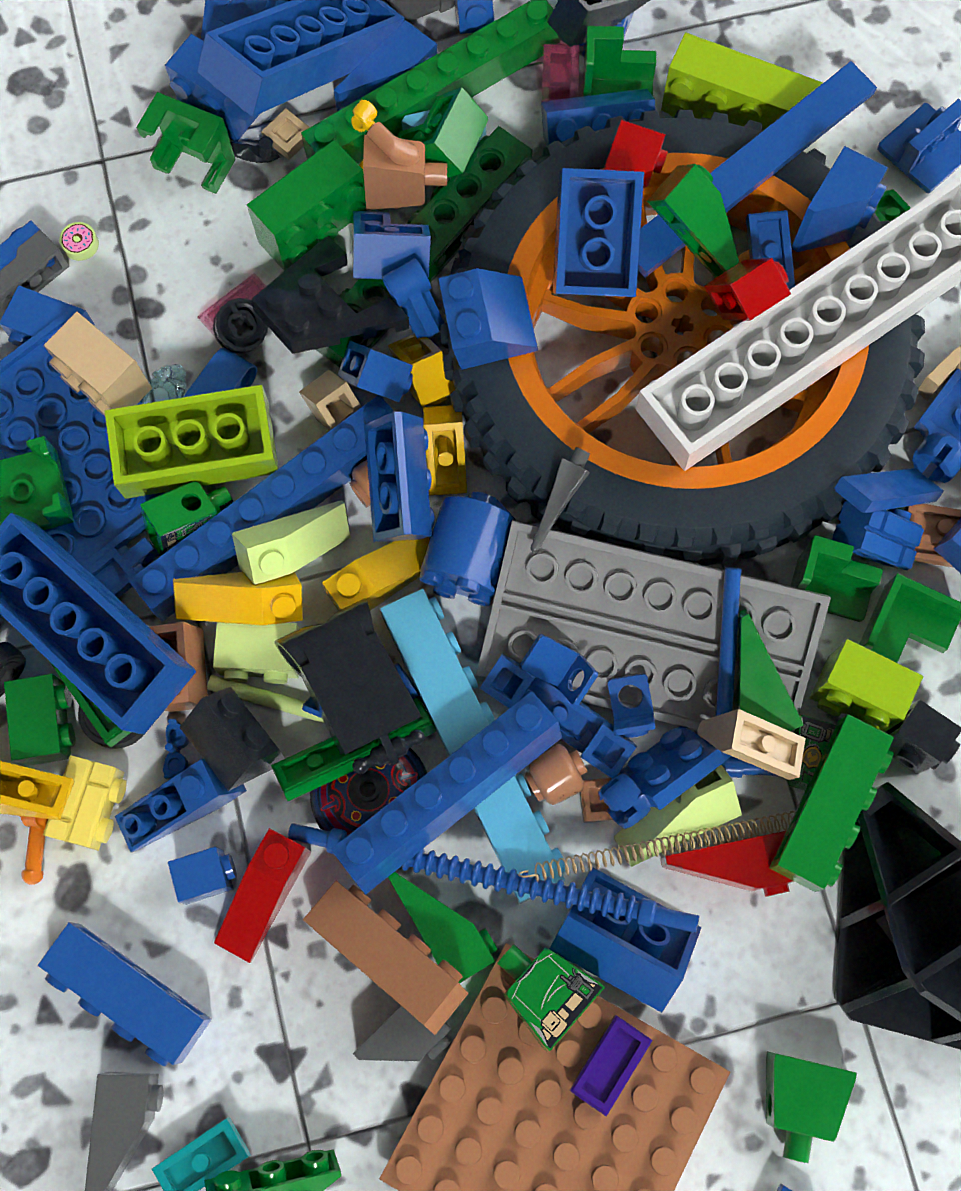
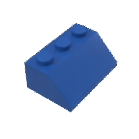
M392 412L364 425L373 542L418 540L431 537L435 523L434 511L430 507L429 502L432 478L426 464V450L429 440L427 431L423 426V418L405 412Z
M592 867V871L588 872L582 886L587 885L588 891H593L594 888L598 887L601 894H605L607 890H610L614 897H617L619 893H623L626 900H629L631 896H635L637 902H641L643 898L650 899ZM656 902V905H657V906H659V907H664V906H662L661 904H659V903ZM572 904L549 949L662 1013L684 979L702 927L698 925L696 933L654 923L651 927L638 925L637 919L632 918L631 922L628 923L625 916H620L619 919L615 920L612 913H608L606 917H603L600 910H596L594 914H591L589 908L584 907L582 911H578L577 905Z

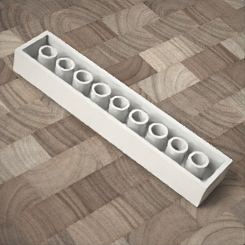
M961 175L790 289L791 295L751 321L741 322L640 390L636 411L684 471L961 282Z

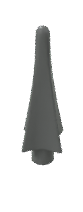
M576 447L569 461L561 458L546 510L530 547L532 552L539 551L557 518L590 472L584 469L590 453Z

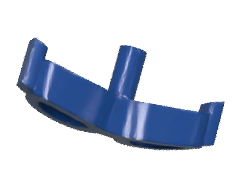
M168 719L169 724L166 727L167 744L165 749L169 753L164 761L163 773L164 778L167 780L188 768V760L180 754V750L188 746L190 740L180 729L181 724L176 719Z

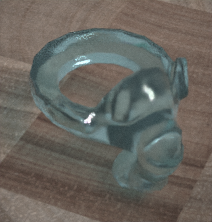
M180 364L166 365L152 373L154 378L148 381L152 389L141 399V402L146 404L148 395L156 388H164L168 393L169 400L183 398L187 387L184 367Z

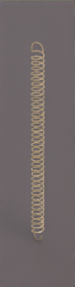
M790 811V813L784 812L782 815L778 813L776 816H764L762 819H749L748 822L743 820L741 823L735 822L733 825L729 823L727 826L721 825L719 828L714 826L712 829L706 828L705 831L700 829L698 833L692 831L691 834L685 832L684 835L679 833L676 837L674 835H671L669 838L664 836L662 840L660 838H656L655 841L650 839L647 843L641 841L640 845L635 842L633 846L627 844L626 847L620 845L618 849L612 847L611 850L605 848L603 852L597 850L596 853L591 851L588 855L582 853L581 856L576 854L573 859L567 856L565 860L559 858L558 862L552 859L550 863L544 861L543 865L537 862L535 874L520 875L528 872L526 870L521 871L518 876L523 878L535 876L538 882L537 865L539 864L542 868L543 878L546 880L547 876L544 865L548 863L551 878L554 879L552 862L555 861L558 875L561 877L560 860L564 861L565 871L569 876L568 858L572 860L573 871L577 874L574 862L576 856L580 860V868L584 873L583 855L587 857L588 868L592 871V864L589 858L591 853L595 856V865L599 869L598 852L602 854L603 865L606 868L607 861L604 855L606 850L610 853V863L614 866L613 849L617 851L618 863L621 865L622 858L619 852L621 847L624 849L625 860L629 863L627 846L632 848V857L636 862L637 855L634 850V845L636 844L639 846L640 858L644 860L642 843L646 844L647 856L651 859L652 854L648 844L650 841L653 842L654 853L658 857L657 840L661 842V851L665 856L666 848L663 843L665 838L668 840L669 852L673 854L674 849L670 841L671 837L675 838L676 850L680 853L681 846L677 838L678 836L683 837V848L685 851H688V844L685 839L686 834L690 836V846L694 850L695 841L692 833L697 834L698 846L700 848L703 846L699 835L700 831L704 832V842L709 847L710 841L706 831H711L712 843L716 845L717 839L713 832L715 828L718 829V838L720 843L723 844L724 836L720 829L725 827L726 839L728 842H731V834L727 828L729 825L732 826V835L734 840L737 841L738 833L734 827L735 824L740 825V836L742 839H745L742 823H746L747 835L752 838V829L748 824L750 821L754 822L753 830L758 837L760 833L756 820H760L762 834L766 835L767 832L766 826L762 821L764 818L768 819L767 828L772 834L774 830L770 817H774V827L777 832H780V823L776 818L778 815L781 816V825L783 830L786 831L787 822L783 815L788 814V824H790V818L792 820L790 814L795 813V811Z

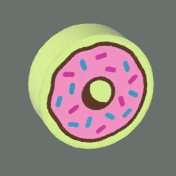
M71 223L60 233V245L70 259L76 261L87 260L98 250V237L93 228L86 223Z

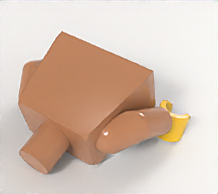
M361 100L353 109L354 116L351 118L352 127L359 132L368 131L367 135H364V159L359 164L364 173L366 210L421 206L425 203V186H447V163H425L424 143L398 138L381 122L375 123L373 120L377 116V110L369 101Z

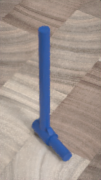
M725 568L716 716L733 711L741 569ZM721 752L726 760L721 765L731 778H742V775L778 776Z

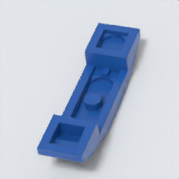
M503 654L480 686L482 691L509 709L532 691L559 721L561 740L582 753L580 756L582 759L612 779L619 774L637 748V745L629 738L624 737V735L615 736L614 726L582 702L578 706L571 704L557 687L523 671L520 663Z

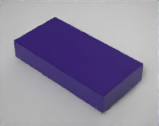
M615 1015L569 1091L607 1117L653 1040Z

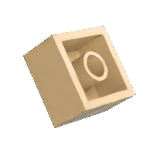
M78 312L44 344V347L53 357L49 363L61 374L60 378L75 392L78 393L81 390L89 398V403L104 416L105 410L137 405L152 389L137 362Z

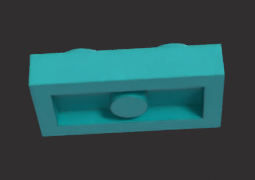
M228 1117L153 1167L152 1171L163 1191H199L205 1187L204 1180L215 1178L219 1173L230 1170L248 1158L251 1153L231 1118Z

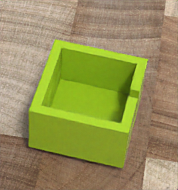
M846 639L827 658L809 698L818 702L817 707L825 713L833 716H840L843 713L849 714L886 732L905 719L924 676Z

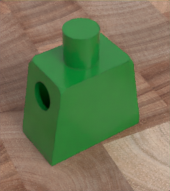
M767 1051L766 1123L774 1128L786 1130L782 1157L809 1163L813 1137L831 1142L836 1140L856 1081V1072Z

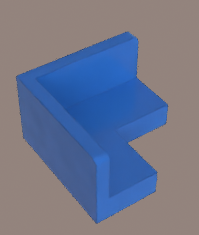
M353 211V278L382 279L384 275L414 258L417 259L429 278L431 239L429 225L391 224L390 212Z

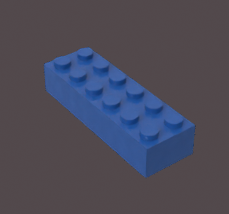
M291 0L207 32L203 43L198 73L235 102L243 111L254 117L350 74L404 22V17L382 0Z
M12 512L0 525V614L121 730L145 735L197 671L36 523Z

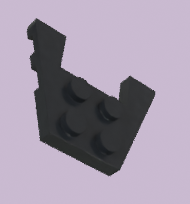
M330 236L322 239L252 298L254 312L292 354L341 344L340 338L360 335L363 339L377 337V331L395 327V332L397 333L409 329V317L391 298L359 313H355L322 278L348 265L346 252Z

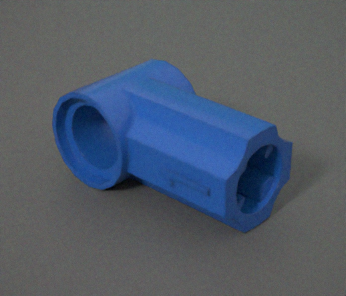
M416 258L382 277L395 304L409 317V326L417 339L423 337L430 338L440 332L441 325L445 322L429 291L432 289L429 279Z

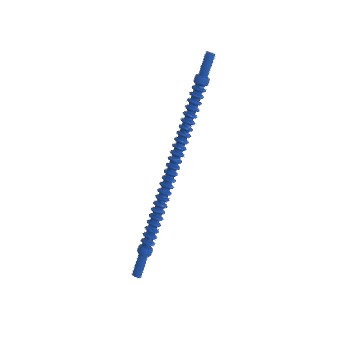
M295 823L290 825L288 831L289 839L325 847L330 854H334L330 849L348 836L347 832L343 829L333 828L331 831H326ZM424 849L402 865L404 871L413 867L415 873L425 870L427 876L435 872L439 879L447 875L448 880L453 881L457 877L461 884L470 880L473 887L477 886L478 883H482L484 889H488L492 885L496 892H499L501 888H505L508 895H511L513 891H517L520 898L524 894H529L531 900H535L536 896L542 897L543 903H546L548 899H552L555 906H558L560 902H564L568 909L573 904L577 905L578 911H582L584 907L589 908L591 914H594L596 910H600L603 917H606L608 913H612L615 920L619 919L620 916H625L628 923L631 922L632 918L637 919V924L645 927H651L654 923L693 933L697 932L699 915L659 907L656 905V901L643 898L641 902H637L635 896H631L629 900H626L623 893H619L617 897H614L610 890H607L605 894H601L598 887L594 888L593 891H588L587 885H583L581 889H578L574 882L566 886L562 879L558 880L557 883H553L550 876L544 881L540 880V875L538 874L539 881L537 882L535 876L533 878L518 876L514 868L510 872H505L504 866H500L498 870H495L492 863H489L487 867H483L481 861H477L474 865L471 864L469 858L460 862L457 855L453 856L452 859H448L446 853H442L438 857L434 850L426 854ZM528 872L522 873V875L527 876Z

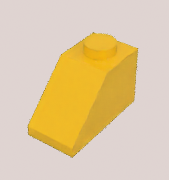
M412 334L388 345L394 358L413 365L411 370L413 380L409 390L422 407L425 405H437L443 402L455 390L453 381L445 379L443 353L429 338L417 339Z
M453 405L423 407L424 429L427 431L429 440L426 450V461L432 478L429 495L467 493L462 412H455Z

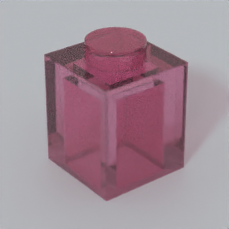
M564 43L555 45L544 44L541 102L577 97L580 45L569 47Z

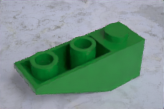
M334 1149L328 1151L312 1150L299 1158L286 1161L270 1160L257 1168L240 1172L234 1170L224 1171L215 1176V1178L204 1181L206 1191H324L341 1177V1169Z

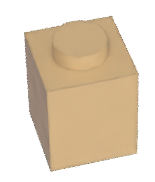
M330 370L299 391L316 420L328 430H332L362 407L347 382Z

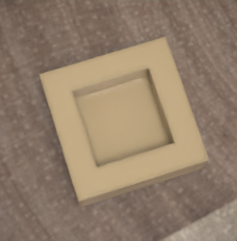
M285 108L261 133L263 137H270L273 140V148L290 160L304 147L301 132L310 127Z

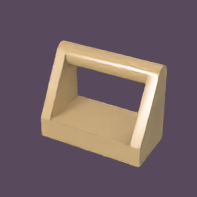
M739 709L703 720L699 724L698 735L721 752L788 780L800 777L806 738Z

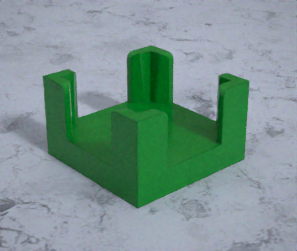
M157 92L136 127L139 135L143 138H146L147 135H154L158 127H160L163 136L150 156L153 168L169 174L181 153L184 152L204 163L212 164L201 186L203 189L217 194L236 160L223 118Z
M45 436L26 441V445L32 452L0 460V525L11 512L36 523L43 530L74 522L58 451Z

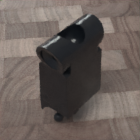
M366 598L337 611L325 623L305 626L275 640L274 643L280 654L303 679L340 755L343 753L346 755L374 740L378 742L379 745L372 748L369 755L354 760L352 768L356 773L363 774L373 766L382 767L388 763L390 766L399 763L398 758L406 755L409 748L419 746L424 742L425 735L421 730H413L405 737L396 736L389 739L388 733L420 718L421 714L380 638L374 631Z

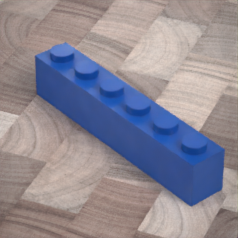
M531 691L330 850L366 895L562 738L559 721Z

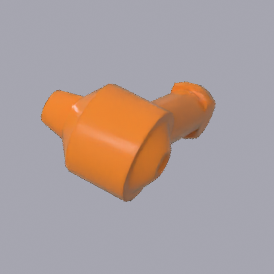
M20 816L23 824L29 827L25 870H22L21 877L25 883L35 885L43 879L44 872L41 871L45 844L43 833L48 819Z

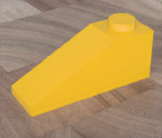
M429 537L418 540L394 541L354 560L322 582L327 596L338 611L366 598L371 611L420 577L419 572L430 541Z
M243 572L173 579L176 619L250 625H271L303 621L302 586L295 572L256 585Z
M0 761V814L60 820L75 781L73 778Z

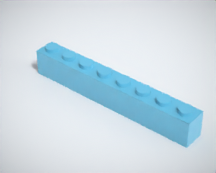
M421 589L380 608V611L412 681L420 694L422 702L434 722L448 756H450L491 724L495 718L487 702L479 704L473 692L474 689L479 688L470 667L467 666L462 669L456 657L457 654L461 653V649L453 632L450 631L445 634L439 620L444 619V614L435 597L428 599L424 589ZM521 773L512 777L477 805L474 810L500 865L505 867V872H510L514 868L517 874L528 870V875L535 874L537 862L542 865L544 861L550 863L552 859L558 862L559 858H563L558 848L550 849L544 837L550 831L539 810L534 813L532 812L526 800L527 797L531 796V792ZM560 860L559 865L563 873L565 872V863L563 860ZM553 861L554 879H552V882L557 883L560 879L565 881L563 874L559 877L557 864ZM545 863L544 869L546 872V876L551 877L550 867L548 863ZM538 864L537 874L540 875V880H544L542 868ZM513 891L519 904L530 899L529 894H524L520 898L518 892Z

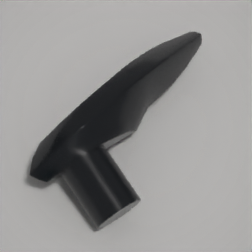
M264 136L260 138L259 144L247 141H230L234 156L242 160L254 163H268L280 158L273 150V140L270 137Z

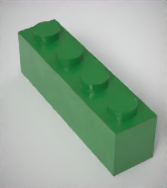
M849 714L837 722L769 867L770 869L814 892L825 890L827 885L832 887L835 884L843 866L838 862L844 847L849 849L853 845L859 833L860 826L856 825L855 822L861 809L867 811L876 796L877 789L872 787L878 772L883 774L887 770L893 758L894 752L889 750L894 739L893 736Z

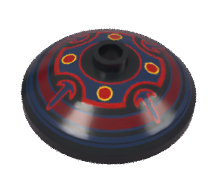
M409 748L407 754L398 758L399 763L390 766L389 763L382 767L373 766L363 774L352 771L310 791L311 809L319 828L326 831H331L333 828L343 829L347 832V835H350L427 774V770L420 757L414 750ZM366 783H373L376 787L375 793L370 797H365L361 794V788Z

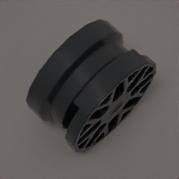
M237 298L228 301L218 310L213 319V333L216 341L222 348L225 347L236 354L251 352L263 342L268 333V326L254 312L252 300Z

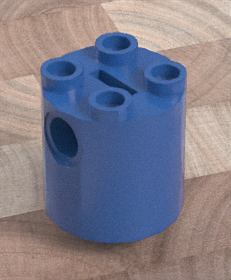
M474 491L470 492L466 497H446L442 501L419 572V580L434 586L432 592L443 598L455 599L456 594L468 597V600L474 604L490 606L492 598L495 597L511 524L516 519L498 499L486 493Z

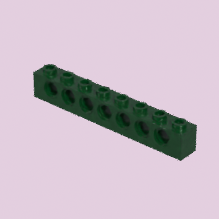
M500 126L490 136L485 135L481 138L464 172L451 177L447 182V186H438L432 193L430 202L422 211L417 210L407 222V224L429 225L431 239L428 279L430 283L458 253L469 226L474 225V219L479 211L492 200V192L500 183H504L514 173H517V168L526 160H532L533 149ZM487 169H493V170H496V171H494V172H486L485 170H487ZM464 194L474 195L469 198L462 197ZM442 219L451 220L449 223H439L438 221ZM360 278L351 289L346 288L339 295L355 313H359L388 298L392 299L382 279ZM372 296L382 297V299L377 302L367 301V299ZM389 329L377 331V337L363 339L360 335L340 338L341 344L315 350L340 368L349 341L372 349Z

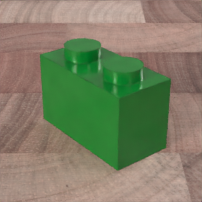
M53 674L4 682L11 761L27 767L69 759L71 747L75 746L76 738L72 723H68L67 708L71 707L72 699L71 693L64 682Z

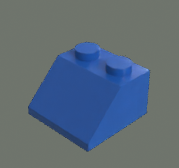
M844 146L809 204L791 247L792 250L802 252L848 241L852 238L858 226L865 229L887 188L881 182L888 167Z
M476 268L438 278L452 349L461 370L538 351L522 277Z

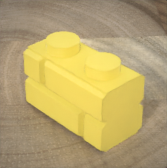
M70 755L63 776L73 778L75 781L60 820L48 819L43 835L99 851L101 843H107L113 831L114 821L109 818L114 803L119 804L124 797L127 786L126 780L123 779L125 772L113 766Z

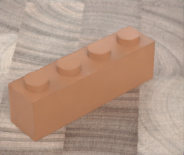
M336 880L303 918V921L436 1035L469 994L458 983L463 976L444 959L437 965L427 956L432 950L413 933L406 939L397 932L401 924L383 908L378 914L368 907L372 900L353 884L347 890Z

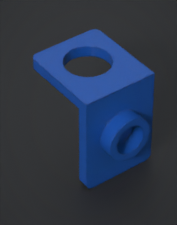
M543 634L537 636L520 663L523 671L557 687L568 701L575 706L580 704L598 677V672L580 653ZM584 671L581 685L573 691L572 684L576 675Z
M642 673L609 679L608 689L614 717V735H624V737L633 738L646 735L649 730L656 729L647 675ZM626 685H634L642 692V700L635 707H626L619 701V691Z

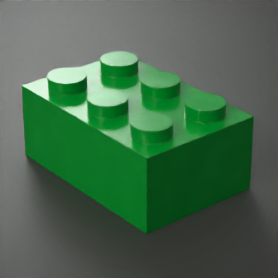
M335 139L246 204L258 243L284 271L325 237L330 236L334 240L339 231L353 223V211H367L363 169Z

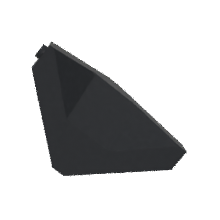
M886 782L876 788L877 793L867 811L861 809L855 822L856 825L860 826L857 838L849 849L845 847L843 849L834 999L851 1021L961 1050V841L892 784Z

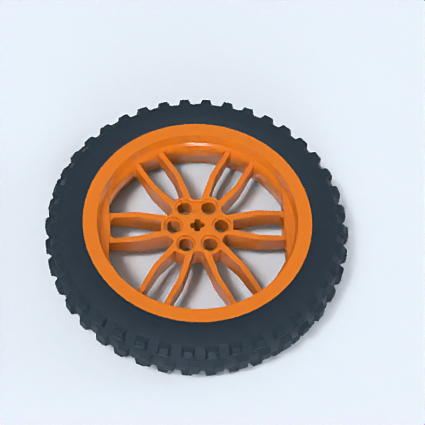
M656 110L642 112L639 119L629 120V123L666 134L661 149L668 151L661 174L653 172L649 186L643 188L641 228L647 224L646 216L658 215L647 200L677 166L696 164L704 167L711 173L762 132V123L749 120L743 127L729 123L727 114L716 112L713 113L711 118L701 117V119L694 118L692 110H678L674 118H660ZM623 116L607 119L604 129L594 131L590 126H586L576 130L574 137L562 143L559 141L550 143L543 148V155L535 161L526 160L517 168V173H514L504 183H500L492 192V200L479 211L474 219V225H470L465 233L458 251L459 257L455 258L450 275L479 268L520 276L523 279L533 328H535L541 313L544 312L581 329L628 339V341L588 359L553 386L546 387L538 368L535 352L461 370L452 349L447 322L442 324L441 345L449 349V354L443 357L445 379L453 381L455 390L450 395L454 411L462 412V415H464L467 422L464 425V435L471 448L480 447L482 449L483 464L492 476L501 475L506 481L508 495L518 504L527 501L531 505V515L541 521L554 486L561 458L569 461L575 448L578 447L590 453L584 469L590 473L555 522L562 527V532L698 564L700 559H703L706 565L736 562L739 556L744 560L755 557L757 554L761 555L773 551L775 547L778 548L790 541L795 543L807 537L810 531L822 524V521L828 523L839 515L842 505L847 501L834 489L842 476L880 472L892 456L888 446L890 444H897L907 429L910 421L905 417L904 413L913 408L919 391L913 380L924 367L925 353L918 349L917 345L925 333V320L921 316L916 315V313L808 386L806 390L783 403L781 407L799 413L793 428L776 443L753 456L733 461L728 441L715 450L718 465L690 467L684 471L671 454L672 466L652 463L619 452L598 441L589 433L619 414L639 394L640 390L645 388L652 380H657L734 328L733 325L742 322V320H723L705 287L696 284L694 281V254L686 245L681 249L680 273L665 274L662 265H660L645 277L650 292L645 293L637 288L636 297L604 296L624 311L586 306L552 295L559 172L562 168L604 170L621 120L625 121ZM815 148L808 153L801 152L726 212L729 225L747 232L746 217L748 214L787 210L792 247L806 210L830 171V168L825 165L826 155ZM874 213L867 227L863 229L858 226L852 238L848 241L802 252L792 250L795 286L890 223V221H880ZM749 249L738 256L739 262L750 260ZM677 296L682 301L673 302L669 300L667 297ZM703 310H713L717 315L709 316ZM646 316L652 319L653 322L644 323L638 320V317ZM651 350L657 353L658 357L649 358L642 352ZM630 366L634 373L616 394L577 423H574L556 404L595 378Z

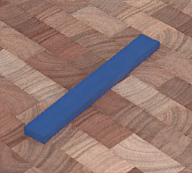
M852 61L710 173L713 177L712 183L721 193L726 212L874 95L877 89L876 85ZM659 214L640 229L638 271L644 277H647L685 246Z

